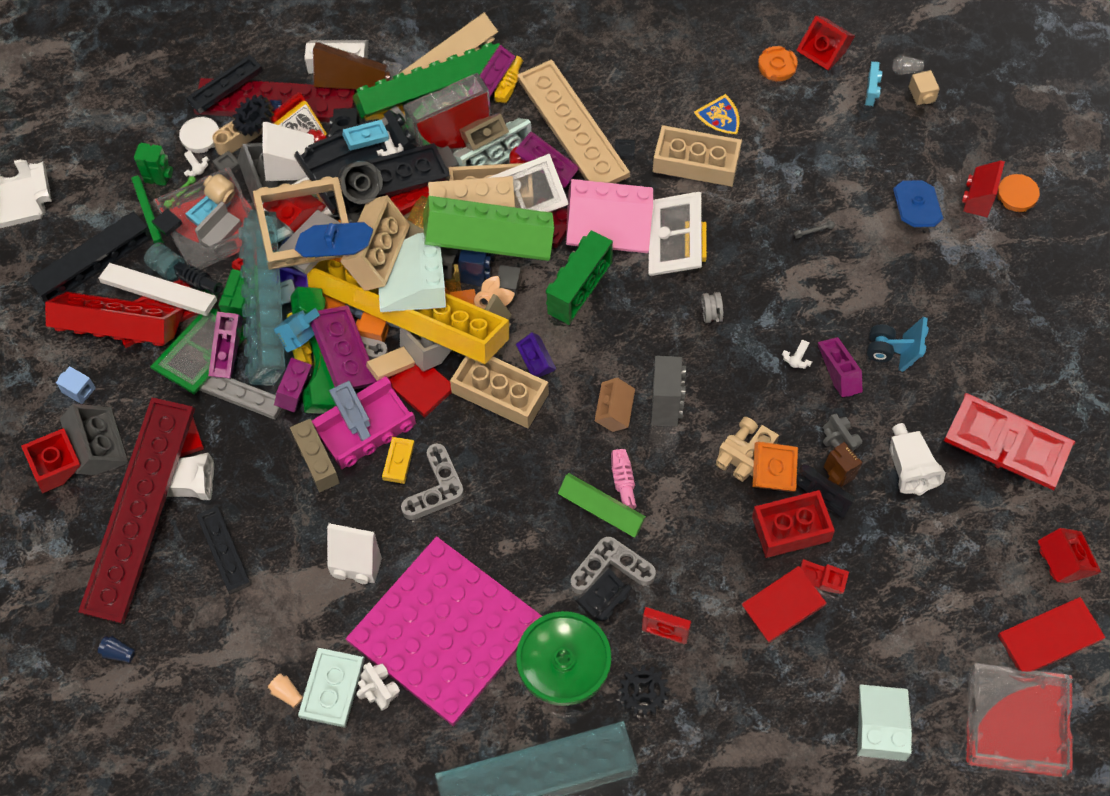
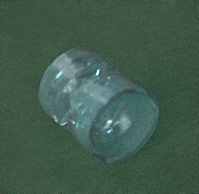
M161 242L153 244L144 257L145 264L157 271L159 275L168 281L177 277L173 266L178 262L185 264L181 256L173 251L171 252V249Z

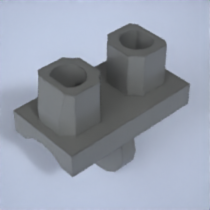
M833 414L830 416V420L822 427L827 436L823 440L825 446L833 445L835 448L845 442L853 452L861 445L862 439L857 434L851 435L848 430L851 425L847 417L839 418L837 414Z

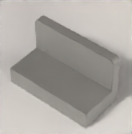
M220 202L195 228V233L200 244L216 253L242 223L240 219L227 211L225 203Z

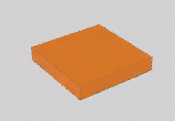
M755 442L753 487L795 492L798 447Z

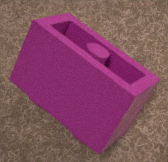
M294 358L290 359L276 392L275 406L295 412L309 379L311 364Z

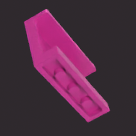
M387 376L357 393L370 419L368 420L370 426L366 427L370 434V437L361 441L357 433L352 435L337 406L312 420L319 438L341 469L354 465L361 457L372 454L379 446L390 443L392 437H396L402 432L410 431L416 424L414 414L408 411L394 392Z

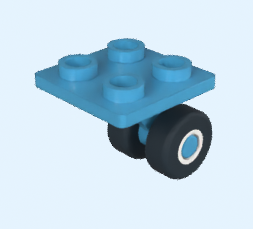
M922 317L903 334V339L895 340L896 331L891 326L883 324L873 326L870 329L869 338L872 343L868 345L867 356L877 362H887L893 358L894 352L901 354L899 370L905 371L925 354V337L929 329L927 326L928 318Z

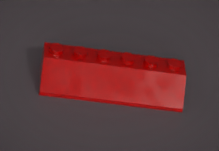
M65 292L45 302L46 327H53L56 331L73 330L76 334L93 333L96 337L113 336V339L116 340L133 339V342L136 343L147 341L152 342L156 346H163L174 339L183 314V308Z

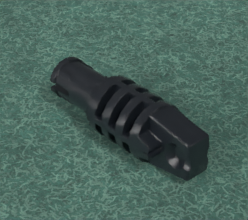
M181 262L173 266L175 275L184 283L198 290H207L214 295H219L222 292L223 284L211 279L208 273Z

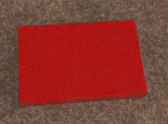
M415 363L413 367L388 377L394 392L423 417H426L452 393L450 381L433 367L422 371Z
M800 566L742 603V607L768 643L826 606L825 600Z

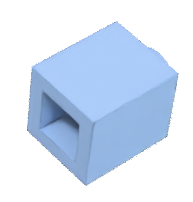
M70 366L65 372L60 374L56 382L62 393L81 404L84 403L95 389L89 377Z

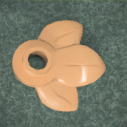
M492 276L483 282L481 291L474 298L475 306L485 309L487 305H484L481 299L484 298L489 302L492 295L495 294L506 307L514 298L515 293L511 290L500 288L499 276Z

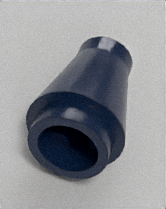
M104 636L97 653L101 654L102 658L130 663L134 657L135 650L113 636Z

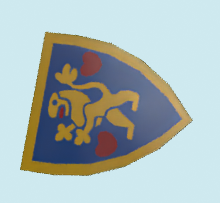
M726 94L694 112L702 122L715 130L731 134H737L739 114L737 108Z

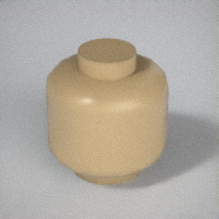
M216 174L213 177L210 175L204 181V194L216 204L220 202L227 204L235 195L234 184L222 174Z

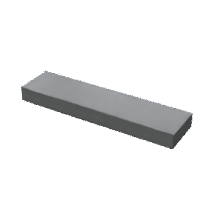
M211 376L199 389V391L276 420L282 409L274 405L276 395L232 378Z

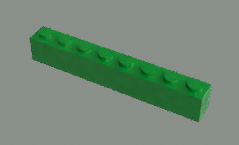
M490 42L482 45L480 50L475 51V48L465 51L462 56L452 55L446 58L447 61L445 62L434 61L425 69L420 66L412 69L410 74L399 73L393 76V80L386 81V79L375 82V86L368 87V85L359 87L352 97L361 119L392 109L394 106L398 107L477 79L500 43L493 45Z

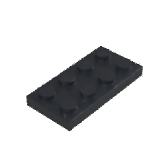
M435 143L367 160V162L372 163L378 168L383 178L382 189L376 198L386 195L390 197L427 187L428 182L450 180L449 171Z

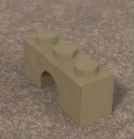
M311 419L290 427L293 438L302 457H304L319 493L340 484L337 473Z

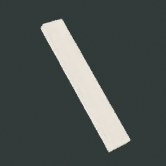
M112 263L108 264L99 277L100 282L205 316L208 315L217 302L215 295Z

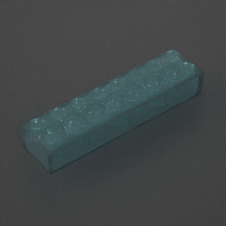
M251 210L248 217L244 218L243 226L239 228L238 234L239 240H242L239 256L240 259H243L240 276L244 278L241 296L245 297L242 316L246 317L243 335L247 337V344L244 346V356L248 358V364L245 366V376L248 377L249 384L275 385L285 370L284 346L281 343L282 341H280L281 339H279L280 336H277L278 334L274 331V328L282 323L279 268L268 270L256 210ZM264 211L273 253L278 252L276 212Z
M624 721L436 773L435 776L440 796H564L637 775L638 766Z

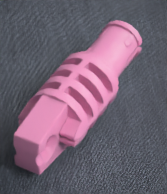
M625 449L613 450L611 453V465L615 489L620 492L621 502L635 509L637 507L633 493L635 482L630 460Z

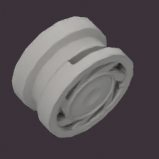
M714 292L713 295L708 293L702 294L704 322L711 323L712 320L722 322L723 304L720 292Z

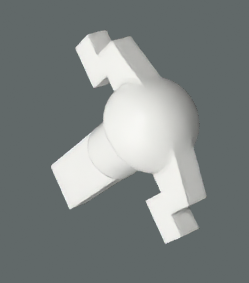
M389 134V140L384 142L387 151L384 152L381 149L377 151L378 156H386L402 152L404 147H402L401 143L398 144V148L395 147Z
M190 150L184 154L192 166V171L188 169L184 172L186 176L201 175L209 165L207 163L209 161L207 156L201 159L202 163H199Z
M802 340L794 356H789L790 352L784 350L782 353L784 356L783 360L788 362L793 368L805 369L806 366L810 367L811 361H801L809 342Z

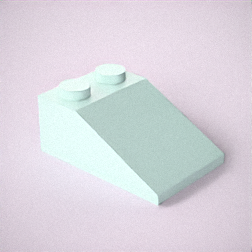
M860 684L857 756L906 761L911 754V719L908 689Z

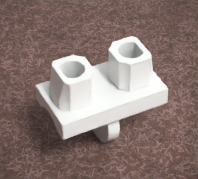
M371 663L364 665L363 668L365 670L360 675L362 680L358 682V685L361 689L357 692V696L359 699L367 697L370 703L376 701L380 709L384 710L388 708L390 701L398 696L400 689L394 682L384 685L382 680L387 678L388 672L383 664L372 666Z

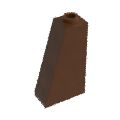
M316 42L313 47L314 87L358 89L365 85H368V87L375 86V82L382 79L390 81V72H387L386 64L320 42Z

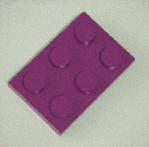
M531 131L515 150L521 159L528 162L550 154L561 185L564 188L579 169L575 163Z

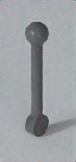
M829 221L822 226L804 231L798 230L794 233L795 238H800L805 234L826 228L833 229L835 223Z

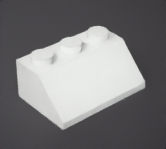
M310 40L306 43L305 62L308 74H314L313 47L316 42L368 58V40Z

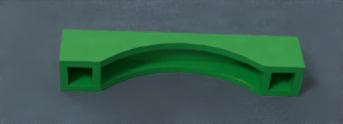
M297 287L290 296L292 315L302 310L307 314L314 308L317 311L324 310L326 301L321 288ZM314 335L309 339L314 355V367L309 384L302 393L304 412L324 414L336 406L329 393V390L335 387Z

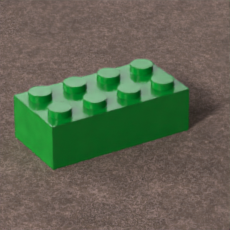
M590 230L587 236L582 237L576 252L573 251L570 254L566 266L560 268L557 279L554 283L551 282L546 289V305L549 315L570 325L612 264V240L593 230Z

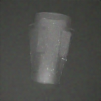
M903 55L895 57L893 61V72L898 73V75L922 72L924 68L923 60Z

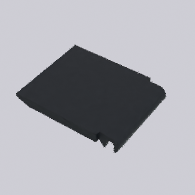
M379 119L368 120L358 125L378 121ZM342 131L308 145V147H305V152L301 155L296 151L294 158L308 179L317 181L324 177H338L340 169L353 162L382 157L381 155L378 156L377 151L381 149L384 152L387 151L384 142L350 151ZM334 191L319 193L331 213L338 215ZM342 193L345 209L349 213L365 206V204H357L348 200Z

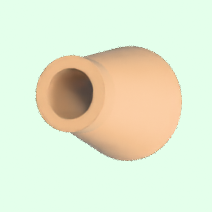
M281 673L268 686L271 690L270 694L288 703L293 708L303 700V696L300 695L288 676L284 677Z

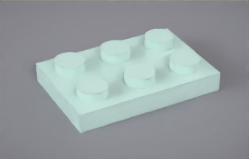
M318 648L299 710V718L346 727L364 658Z

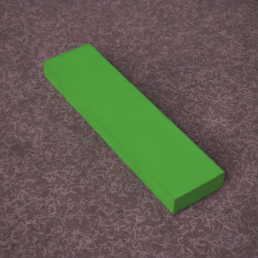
M570 473L565 476L558 492L559 495L634 538L638 535L646 518L641 513Z

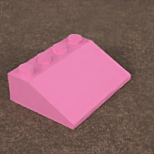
M571 179L568 191L569 205H567L566 245L579 246L582 237L587 236L590 230H593L612 240L613 250L649 252L653 188Z

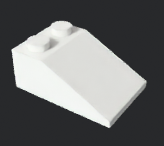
M329 523L327 527L328 569L330 574L341 580L350 578L361 584L375 583L382 557L374 532Z

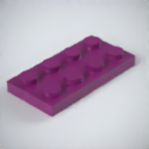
M349 306L318 310L320 316L311 321L310 324L334 387L350 381L355 390L369 387L377 382L366 367L367 361L370 359Z

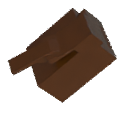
M845 442L835 447L829 453L823 466L830 476L828 480L840 487L855 479L863 463L859 458L857 459L856 454L850 450V447L848 448Z

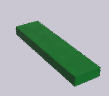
M138 175L131 177L157 251L165 250V245L160 231L152 223L155 217L142 181Z

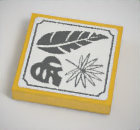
M306 101L299 103L274 123L305 133L310 129H315L316 131L319 129L324 135L327 134Z

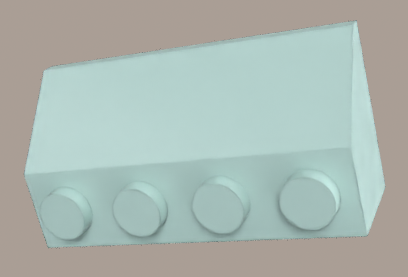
M521 118L508 122L506 126L509 133L474 151L465 147L455 151L453 155L459 166L501 164L509 159L511 150L519 146L530 133L531 122L528 119Z

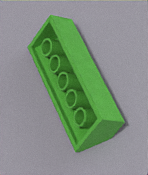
M428 195L423 211L425 245L550 260L554 233L553 214L551 212Z

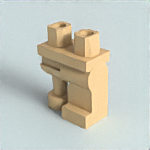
M743 417L739 423L741 429L735 435H729L725 442L722 443L716 460V466L722 470H726L730 464L736 466L737 468L733 475L742 482L749 475L753 477L755 442L777 444L779 437L778 434L761 425L749 443L745 442L744 440L747 435L753 434L758 428L757 423L748 417Z

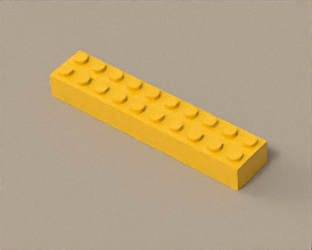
M331 259L319 261L307 274L309 288H321L322 293L483 364H486L509 340L508 319L445 293L446 308L380 312L379 288L364 291L342 263Z

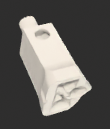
M905 424L895 425L892 428L895 436L891 438L889 450L899 476L898 485L900 492L922 495L926 491L941 485L944 482L946 473L942 466L934 459L920 431L908 433Z
M209 453L179 458L167 497H197L201 500H211L214 461Z

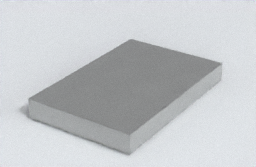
M316 210L276 252L295 249L300 233L313 225L341 223ZM319 261L293 267L307 275Z

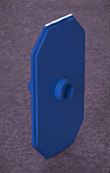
M922 180L901 181L893 188L899 214L903 222L912 227H935L943 220L933 186Z
M365 222L313 225L300 233L295 251L305 258L355 255L369 246L373 229Z

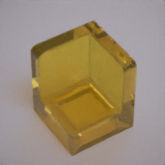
M454 264L453 277L451 279L444 278L445 287L449 292L461 291L458 264Z

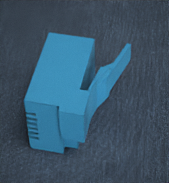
M316 308L307 314L302 310L290 315L274 328L275 333L278 334L277 336H280L279 339H281V343L285 346L286 352L297 349L314 336L310 322L320 316Z

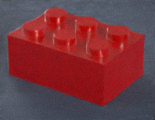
M820 490L755 506L752 519L766 558L830 542L835 532Z

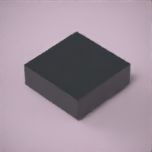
M615 139V151L621 160H635V140Z
M168 208L152 220L153 225L166 237L183 224L181 219Z

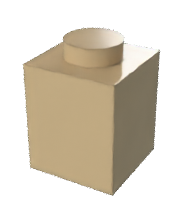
M932 71L912 74L909 88L916 104H930L936 101L939 87Z

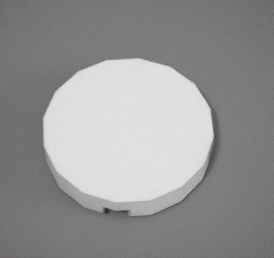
M195 117L183 124L179 137L182 145L188 151L204 153L209 148L215 147L212 136L219 128L216 122L210 118Z

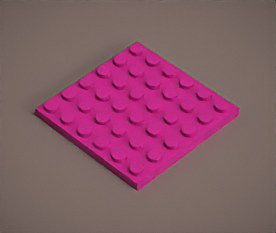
M436 536L347 636L346 641L375 665L383 664L390 677L454 726L517 651L518 643L525 630L542 616Z

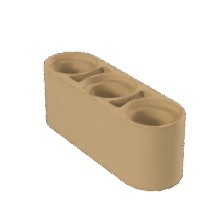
M231 121L213 134L212 140L219 155L227 151L233 153L241 148L242 144H247L263 134V128L260 129L259 134L255 131L253 136L249 134L244 136L234 128L235 126Z

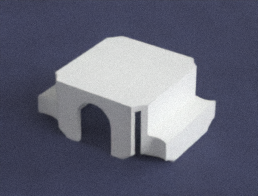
M16 160L14 163L19 171L18 175L11 178H5L0 175V228L41 219L46 213L44 202L52 201L46 166L43 161L37 164L29 163L28 165L25 160Z

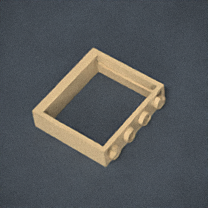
M324 177L317 181L304 180L299 184H281L275 188L262 187L253 191L268 270L343 257V255L305 258L296 252L295 249L273 253L262 205L263 202L334 191L341 223H349L338 177Z

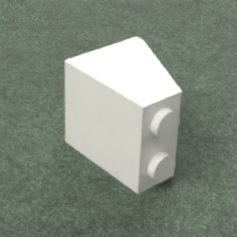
M263 122V160L266 181L301 180L307 177L294 158V154L296 151L300 155L303 154L305 147L314 143V135Z

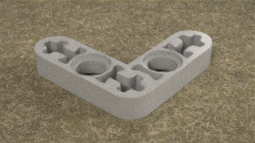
M432 444L426 452L428 462L439 485L408 497L402 502V513L409 520H415L461 501L463 498V486L446 448L441 444ZM435 451H437L441 457L442 462L439 464L436 456H434L433 453ZM442 469H449L451 471L449 477L443 478L439 475ZM454 488V490L457 491V495L453 496V494L450 493V489ZM440 492L444 493L446 500L442 499V494ZM429 496H437L439 501L434 505H430L426 502ZM420 500H423V505L425 507L423 509L420 505ZM409 505L415 507L414 512H411L409 510Z
M604 537L572 575L571 588L575 593L582 594L610 564L644 586L654 582L656 570L651 563L616 539ZM604 545L607 547L612 545L613 551L608 550L603 558L601 555L604 553ZM629 556L633 559V563L630 566H624L620 562L621 558ZM593 560L599 561L601 563L600 569L596 571L591 570L588 567L589 562ZM648 570L650 577L645 576L642 578L641 571L646 572ZM586 572L588 576L585 579V586L581 584L578 587L576 580L581 581L585 577Z

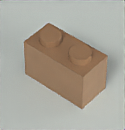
M619 378L602 382L595 422L612 432L628 428L635 388Z

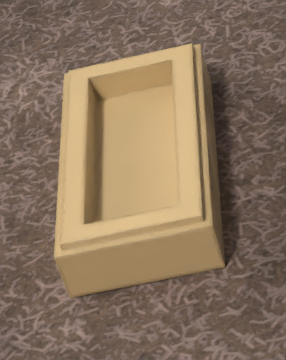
M403 346L367 361L366 367L374 378L379 381L385 376L388 378L413 367L415 361Z

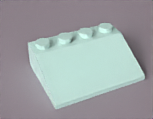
M417 233L403 241L386 285L379 288L380 312L446 308L441 247L425 245L424 233Z

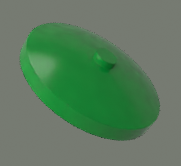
M554 612L534 621L521 636L516 653L517 669L525 687L538 699L553 705H574L591 698L604 685L611 667V649L606 635L591 619L574 612Z

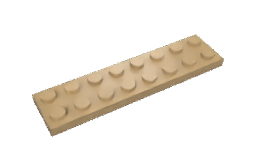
M552 59L518 74L519 83L572 161L578 166V170L586 181L616 184L630 177V171Z

